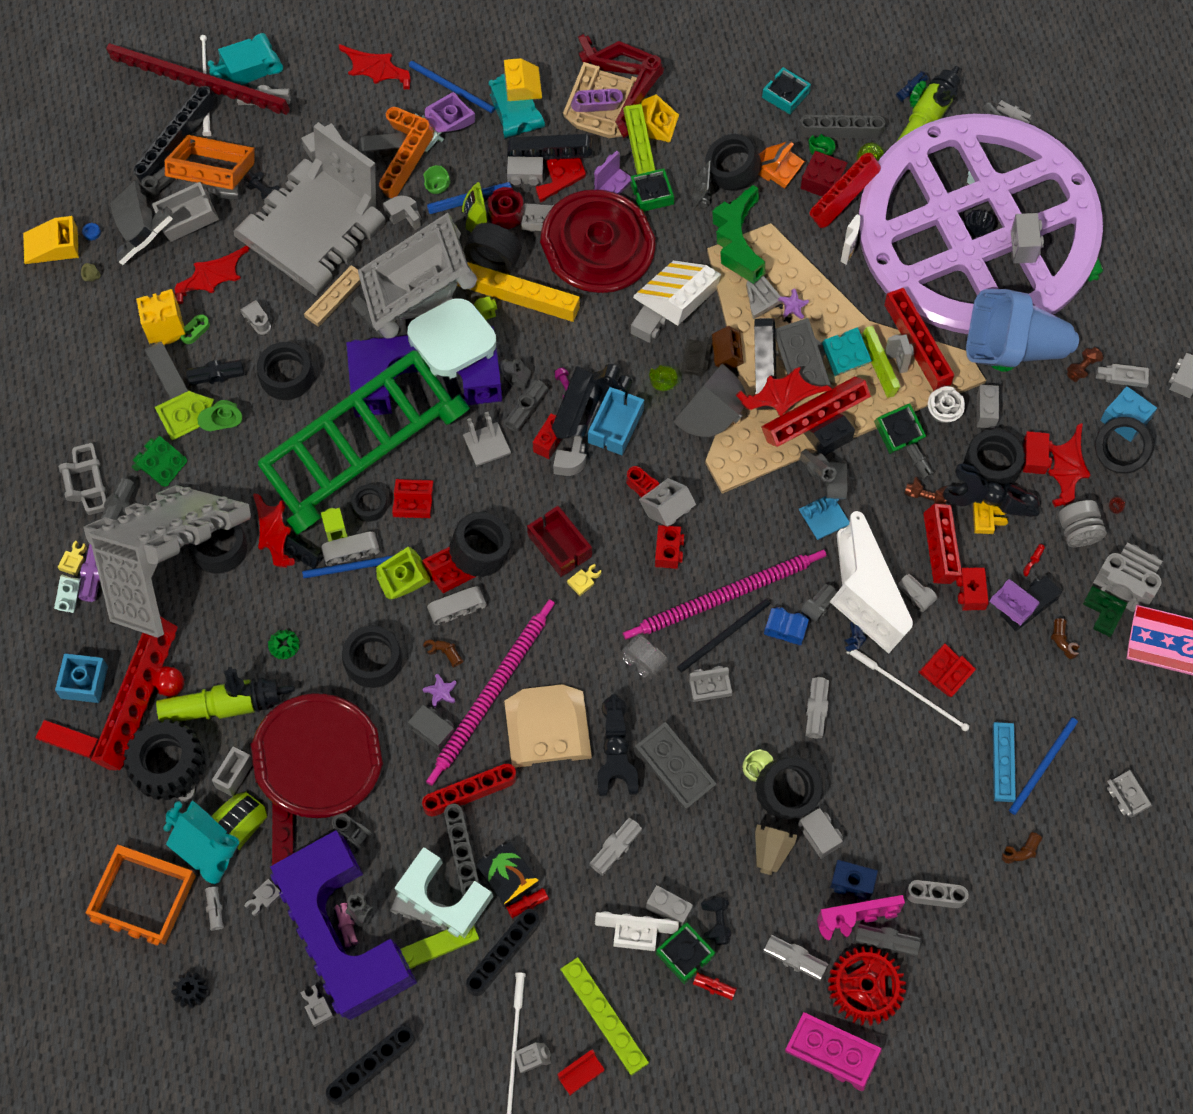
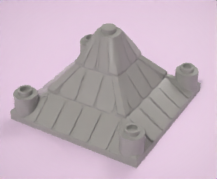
M448 213L358 270L372 325L376 331H380L384 338H393L398 334L399 326L395 320L416 318L452 300L458 283L462 289H471L475 286L477 277L468 266L459 241L461 232L453 223Z

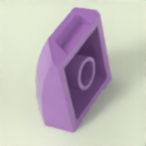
M452 92L426 107L425 119L428 120L429 124L438 133L459 130L475 123V113Z

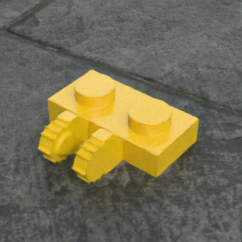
M983 501L981 504L972 503L974 533L993 534L995 531L994 525L1006 526L1008 524L1007 518L994 517V515H1005L997 506H989Z

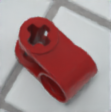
M633 466L627 471V485L641 498L660 484L640 467ZM637 476L639 477V479L634 480L631 477Z

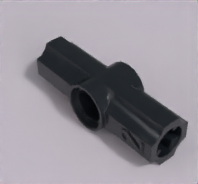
M241 359L224 363L213 360L209 361L206 366L186 369V374L190 386L207 382L210 384H215V382L223 383L225 379L244 376Z

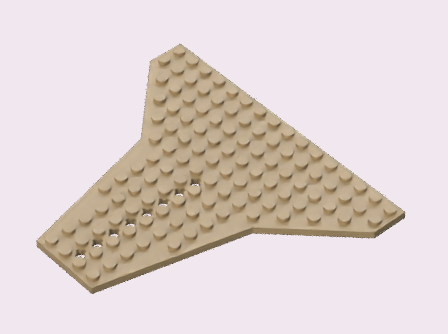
M771 223L743 234L745 241L752 251L765 261L764 276L767 277V281L781 297L790 298L791 290L794 288L798 294V299L803 301L809 300V303L801 308V313L804 315L803 319L809 318L814 336L820 342L835 335L841 337L844 332L857 327L862 335L866 327L873 326L879 336L882 347L886 349L889 337L901 335L897 329L869 321ZM717 244L707 248L711 268L721 274L717 285V292L726 327L729 325L740 331L744 363L737 366L738 379L745 389L746 396L756 395L755 319L774 318L775 328L803 319H799L794 314H788L787 317L791 318V323L784 322L783 313L785 308L783 302L781 303L783 304V309L774 307L753 319L746 287L748 280L721 264L720 251L723 247ZM936 342L954 373L950 387L955 388L958 393H963L986 382L976 363L969 361L965 350ZM826 354L824 355L823 363L831 388L854 376L866 380L871 397L840 413L845 415L854 427L855 433L853 438L877 429L874 423L877 417L909 403L914 412L928 406L929 396L934 391L913 355L911 356V364L905 373L899 372L895 358L888 359L900 383L899 390L894 397L890 398L886 397L871 362L868 365L835 377ZM776 356L777 379L787 376L783 361L779 360L780 356ZM824 392L808 396L796 402L785 413L823 394ZM744 407L741 411L743 416L737 423L732 422L726 430L715 435L705 464L721 493H725L756 480L758 477L799 461L801 452L805 449L813 450L815 453L818 452L804 433L779 447L767 443L761 426L780 417L777 411L757 410V408L748 410Z

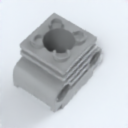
M1127 542L1121 554L1112 553L1107 557L1093 583L1102 587V591L1128 603L1126 609L1134 612L1136 605L1148 607L1162 583L1160 576L1156 572L1163 561L1158 559L1157 556L1148 554L1138 546Z

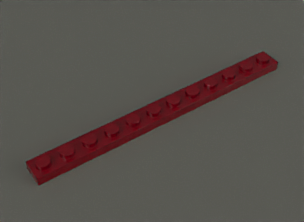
M110 43L106 47L110 58L115 62L120 61L131 67L136 66L144 71L154 72L159 76L164 75L172 80L182 81L187 85L207 86L210 91L218 95L223 94L231 99L242 100L246 104L251 103L262 109L267 108L277 114L287 115L290 111L286 99Z

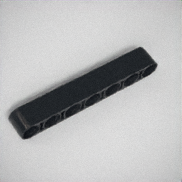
M201 86L193 93L135 165L133 171L140 183L146 176H153L165 167V159L187 135H191L215 106L216 100L209 87Z

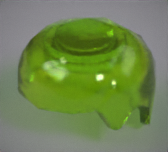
M870 142L860 147L856 158L858 160L863 154L872 153L876 160L879 161L884 155V151L876 143Z
M659 365L655 370L653 368L650 369L649 380L653 388L663 392L672 389L677 384L678 375L673 368Z

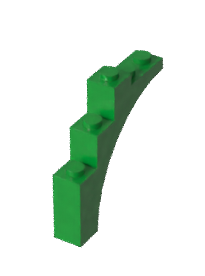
M754 185L745 190L731 204L724 201L712 211L713 224L719 227L716 231L717 244L723 247L720 251L721 264L752 284L765 275V261L752 251L742 234L745 217L750 209L759 201V190Z

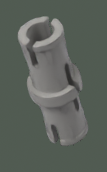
M1003 100L999 102L1001 106H997L998 111L1008 115L1009 118L1030 123L1027 119H1032L1031 114Z
M208 887L205 889L208 905L206 912L209 913L210 930L223 929L221 915L223 906L220 904L218 887Z

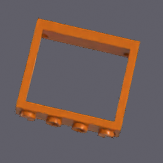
M187 135L165 159V176L233 190L254 165L255 148ZM191 154L235 162L237 165L230 170L185 160Z
M117 844L86 910V914L91 918L90 921L97 925H102L103 922L109 924V928L114 931L120 932L123 929L128 931V935L133 938L139 939L142 936L148 938L147 942L158 946L159 943L165 945L196 875L189 869ZM123 859L184 880L160 935L99 913Z

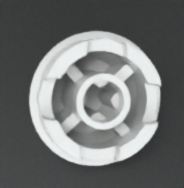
M944 386L931 393L928 399V409L936 421L942 423L952 422L962 416L965 409L964 398L955 388Z

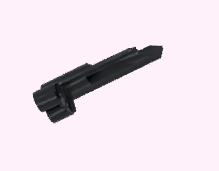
M607 364L604 369L594 373L576 366L551 427L557 439H568L576 436L587 438L588 431L609 387L625 392L626 399L632 386V380L627 376H620V368L614 364ZM584 410L590 411L586 425H579Z

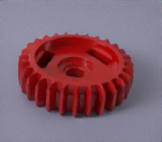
M864 946L861 947L860 953H858L856 948H853V955L846 951V959L842 956L838 958L841 964L837 962L833 964L836 970L831 969L830 974L834 977L828 978V982L833 984L828 986V991H834L829 998H836L833 1007L840 1005L838 1013L847 1012L845 1019L849 1018L850 1015L853 1016L852 1023L860 1019L861 1026L865 1020H868L869 1026H872L874 1019L879 1025L881 1017L888 1021V1014L894 1016L896 1013L894 1009L899 1010L901 1007L897 1002L902 1003L904 1001V998L900 995L906 993L905 989L900 988L906 984V981L899 980L904 976V973L897 974L900 965L893 967L895 959L893 958L888 961V953L883 957L880 956L881 949L876 954L873 953V947H870L869 951L865 952ZM861 960L864 962V966L847 974L845 968ZM885 976H890L892 979V997L886 996ZM868 979L872 981L873 988L865 990L861 982ZM849 997L867 1008L866 1011L854 1008L846 1001Z

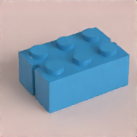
M609 387L588 431V443L603 449L604 446H607V450L623 455L644 411V399L628 394L626 406L624 405L625 392Z

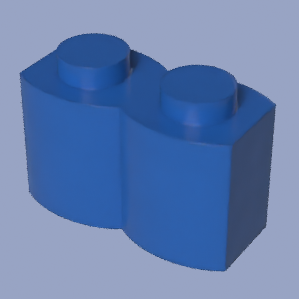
M780 607L771 608L764 634L801 645L809 619L800 613L790 614Z

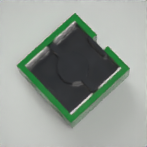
M664 168L630 176V185L633 194L636 195L637 206L641 210L649 211L674 205V195Z
M910 403L874 420L889 454L903 449L907 443L911 445L926 437Z
M687 922L656 949V955L683 984L687 983L697 973V967L701 966L703 968L715 957V952Z

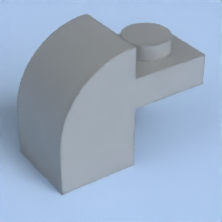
M396 196L383 203L384 212L393 224L406 218L414 230L421 227L420 220L422 218L417 210V203L414 199L408 196Z
M580 436L574 437L572 452L556 451L553 465L554 474L572 476L583 470L586 465V454H584L585 444H582Z

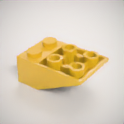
M73 216L51 219L23 233L25 264L79 258L78 231Z

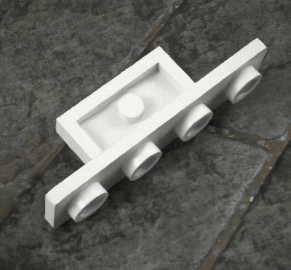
M606 911L597 912L595 917L596 926L615 928L614 947L655 951L657 932L674 934L679 927V922L670 918L635 917L630 914L617 915Z

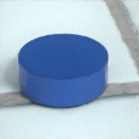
M89 223L83 227L82 234L85 239L92 241L100 236L101 230L97 224Z

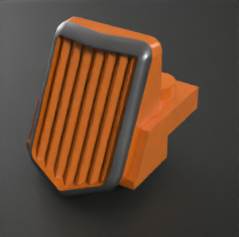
M790 141L770 146L759 154L761 160L759 176L767 181L771 179L785 189L805 161L791 152L794 144Z

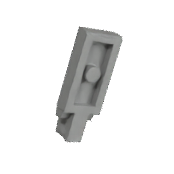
M1112 364L1107 367H1098L1096 379H1106V382L1147 388L1149 384V369Z

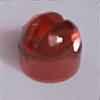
M1121 498L1111 499L1109 502L1111 512L1119 514L1124 510L1125 503ZM1114 503L1118 506L1119 510L1114 507Z

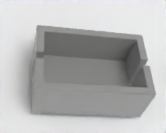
M201 182L152 204L155 213L163 210L166 206L172 210L173 219L162 229L170 242L219 220L209 194Z

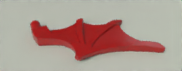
M339 44V50L346 53L353 64L352 70L348 71L349 75L369 76L373 79L374 84L386 79H399L400 83H403L404 90L410 89L411 77L409 71L394 66L390 61L392 58L390 53L370 54Z
M246 245L216 260L194 263V274L175 286L177 303L183 304V296H187L189 291L206 290L209 293H214V288L218 284L229 280L237 281L241 279L236 274V264L239 258L249 251V247Z
M798 367L781 379H773L772 376H769L763 389L754 396H746L741 390L736 396L748 410L761 406H770L777 411L778 416H782L796 402L817 393L831 391L832 388L828 385L816 386L806 382L799 373L801 368Z
M1082 423L1076 426V431L1068 442L1057 446L1052 443L1051 452L1055 461L1053 469H1049L1048 473L1058 481L1062 491L1059 495L1060 498L1052 500L1054 507L1072 503L1075 500V486L1080 479H1089L1090 477L1081 451Z
M253 494L260 525L258 548L260 550L264 548L270 550L273 565L281 568L293 566L295 560L284 555V542L287 535L291 532V528L289 526L286 527L283 523L284 501L281 500L277 506H268L263 502L261 495Z

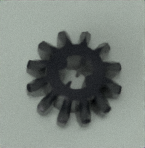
M973 209L966 216L964 225L968 233L979 238L993 232L995 219L987 211L983 212L981 209L979 211Z
M187 972L186 978L179 975L178 977L181 981H174L173 985L176 988L171 990V993L176 995L174 1001L176 1003L180 1002V1006L183 1008L187 1004L190 1009L193 1008L194 1002L201 1005L199 998L206 999L207 997L203 993L208 990V986L204 985L206 982L205 978H200L197 972L193 976L190 972ZM192 986L194 990H191V993L188 994L186 989L189 990L188 987Z

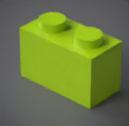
M330 508L325 512H321L328 541L347 537L340 508Z

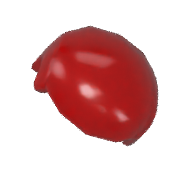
M164 666L158 668L153 674L152 684L157 687L159 694L173 697L182 691L185 680L178 669Z

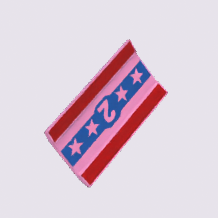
M1136 605L1126 659L1193 675V619Z

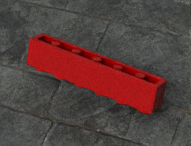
M904 287L887 293L884 306L901 335H907L909 344L913 346V356L933 391L944 386L950 387L954 373Z
M854 376L832 388L831 391H826L761 426L767 443L779 447L870 398L871 395L866 380Z

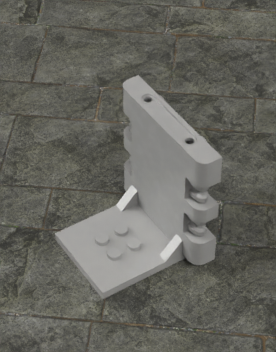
M319 122L314 126L316 158L313 163L303 159L288 174V181L285 184L291 192L284 188H280L278 191L273 190L264 199L265 205L262 207L268 213V216L261 212H257L255 215L249 214L234 230V236L317 297L333 281L331 272L335 268L328 260L330 259L336 264H340L343 261L348 265L356 256L354 247L358 245L351 236L353 235L359 240H362L364 237L371 240L385 225V217L376 209L375 162Z
M174 485L157 493V501L151 502L148 506L135 503L126 507V515L120 516L118 520L104 517L84 526L86 539L92 545L110 622L157 638L164 635L151 580L157 564L179 554L180 548L185 544L198 545L210 539L211 533L217 529L229 530L249 520L251 517L249 504L193 490L190 487Z

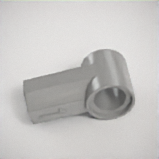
M910 574L904 576L897 585L911 599L912 604L920 608V612H924L937 600V595L932 589L923 587Z

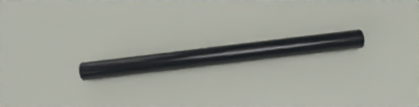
M764 599L677 666V669L681 673L767 608L770 605L769 600Z

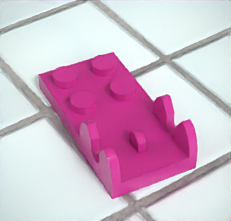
M903 895L821 909L817 918L820 933L826 940H830L835 928H840L841 933L848 937L856 921L865 919V922H873L877 920V917L885 916L886 919L895 918L905 904Z
M803 1012L785 1051L833 1074L837 1080L841 1082L848 1081L857 1090L864 1091L882 1052V1048Z

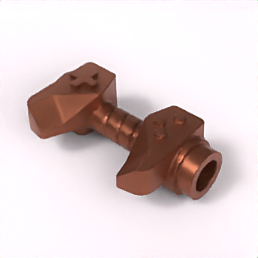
M1086 348L1082 352L1083 361L1080 364H1071L1067 368V376L1071 380L1077 382L1080 378H1085L1088 376V373L1084 370L1089 364L1103 360V354L1098 348Z
M915 477L913 484L907 483L904 494L913 498L923 497L930 499L936 504H945L946 500L943 497V492L947 486L941 487L935 493L923 490L921 481Z

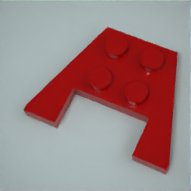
M580 158L545 160L552 183L535 187L539 202L545 201L551 195L557 194L558 191L586 177Z

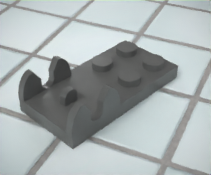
M809 318L776 328L778 353L782 358L787 375L793 369L800 367L799 373L806 382L816 386L828 385L831 387Z
M666 722L633 748L636 756L644 759L647 769L657 775L684 810L716 785V782Z

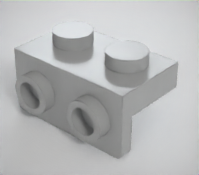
M525 203L522 230L530 232L541 231L545 217L554 205Z
M893 335L888 338L885 349L888 359L895 358L899 372L905 373L911 364V356L914 354L913 346L909 344L907 335Z
M717 666L712 668V670L706 671L698 669L689 674L693 702L732 696L728 667Z
M1131 770L1113 780L1107 781L1110 785L1107 789L1113 798L1117 797L1120 804H1118V807L1123 815L1127 814L1132 818L1152 806Z

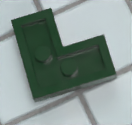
M1094 586L1091 587L1083 605L1100 613L1093 629L1108 637L1112 636L1128 604Z

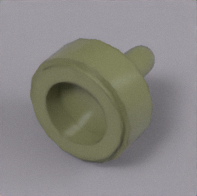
M86 263L82 266L81 276L84 281L92 282L95 279H100V272L94 264Z

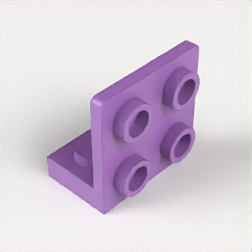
M618 151L613 155H609L602 166H598L594 172L595 190H606L620 195L630 185V175L620 169V152Z

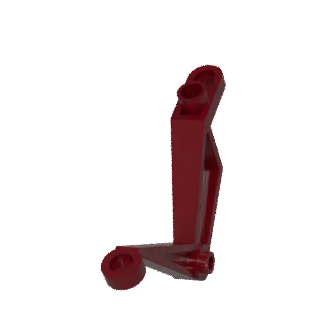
M582 34L578 36V40L583 48V51L578 53L582 62L599 66L600 70L638 75L615 121L624 139L629 134L623 108L625 106L638 105L656 80L663 74V64L658 56L649 54L621 41H617L597 52L595 47L591 48L592 42L589 36ZM620 55H624L629 58L642 62V64L617 61L613 59L619 57Z

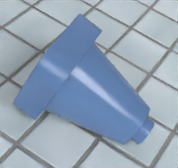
M984 289L977 295L974 301L966 344V354L971 362L990 366L1016 367L1023 361L1063 359L1069 353H1073L1078 347L1079 335L1075 332L1072 324L1034 306L1032 298L1027 293L1008 289Z

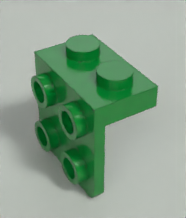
M161 436L154 439L150 438L144 445L146 449L143 453L139 452L133 458L134 464L131 467L136 471L142 469L161 486L166 487L186 464L187 458Z

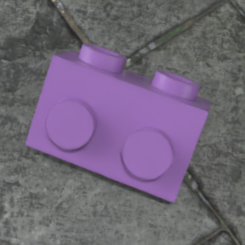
M1010 579L1005 582L1003 587L989 601L1020 626L1033 614L1039 605V601Z

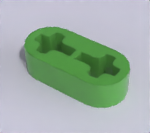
M205 315L194 317L184 327L185 334H191L192 337H185V334L181 335L182 342L192 344L205 333L210 326L208 318ZM199 321H200V322H203V321H204V325H201V324H200V325L198 326V322H199Z

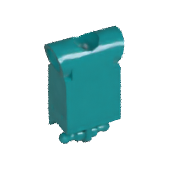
M264 33L256 35L252 40L247 39L219 48L218 64L214 65V62L211 60L207 63L210 67L209 74L211 76L239 85H244L267 74L280 73L283 70L279 57L272 50V45Z
M501 74L496 80L489 81L488 84L491 86L490 97L503 126L504 139L545 127L544 119L535 108L533 99L507 101L505 74Z
M193 800L184 813L179 811L182 808V803L180 801L175 802L174 808L167 811L165 815L166 824L163 827L164 831L169 832L172 828L171 826H174L166 845L193 868L200 870V874L207 882L212 884L219 883L227 869L229 859L233 857L239 845L238 838L226 834L227 831Z

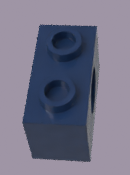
M837 860L830 888L834 889V892L845 895L847 892L854 894V897L860 900L870 899L873 894L878 870ZM848 879H857L858 885H851Z

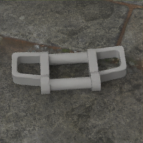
M89 443L74 447L72 449L73 463L59 465V471L62 473L66 489L65 498L67 501H82L88 515L103 512L105 510L104 503L107 500V492L102 483L99 470L100 461L97 459L94 445ZM91 450L93 459L78 463L77 455ZM92 470L95 488L84 491L73 490L70 474ZM102 496L103 504L101 506L88 508L86 500Z

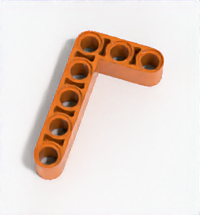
M398 107L389 108L386 112V118L394 129L408 135L379 182L380 189L388 198L398 196L434 136V130L428 120Z

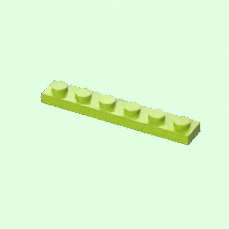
M577 957L560 969L629 1074L632 1076L647 1066L649 1062L579 958Z

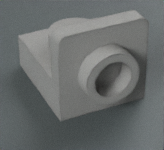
M533 1043L514 1052L520 1073H525L541 1065L551 1064L550 1050L545 1043Z

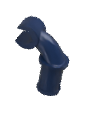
M920 71L912 80H908L906 86L895 94L901 102L912 93L917 83L929 79L927 75L920 79L925 74L924 71Z
M853 622L850 623L852 637L844 640L849 645L845 647L848 652L859 649L866 641L863 630L858 625H854Z

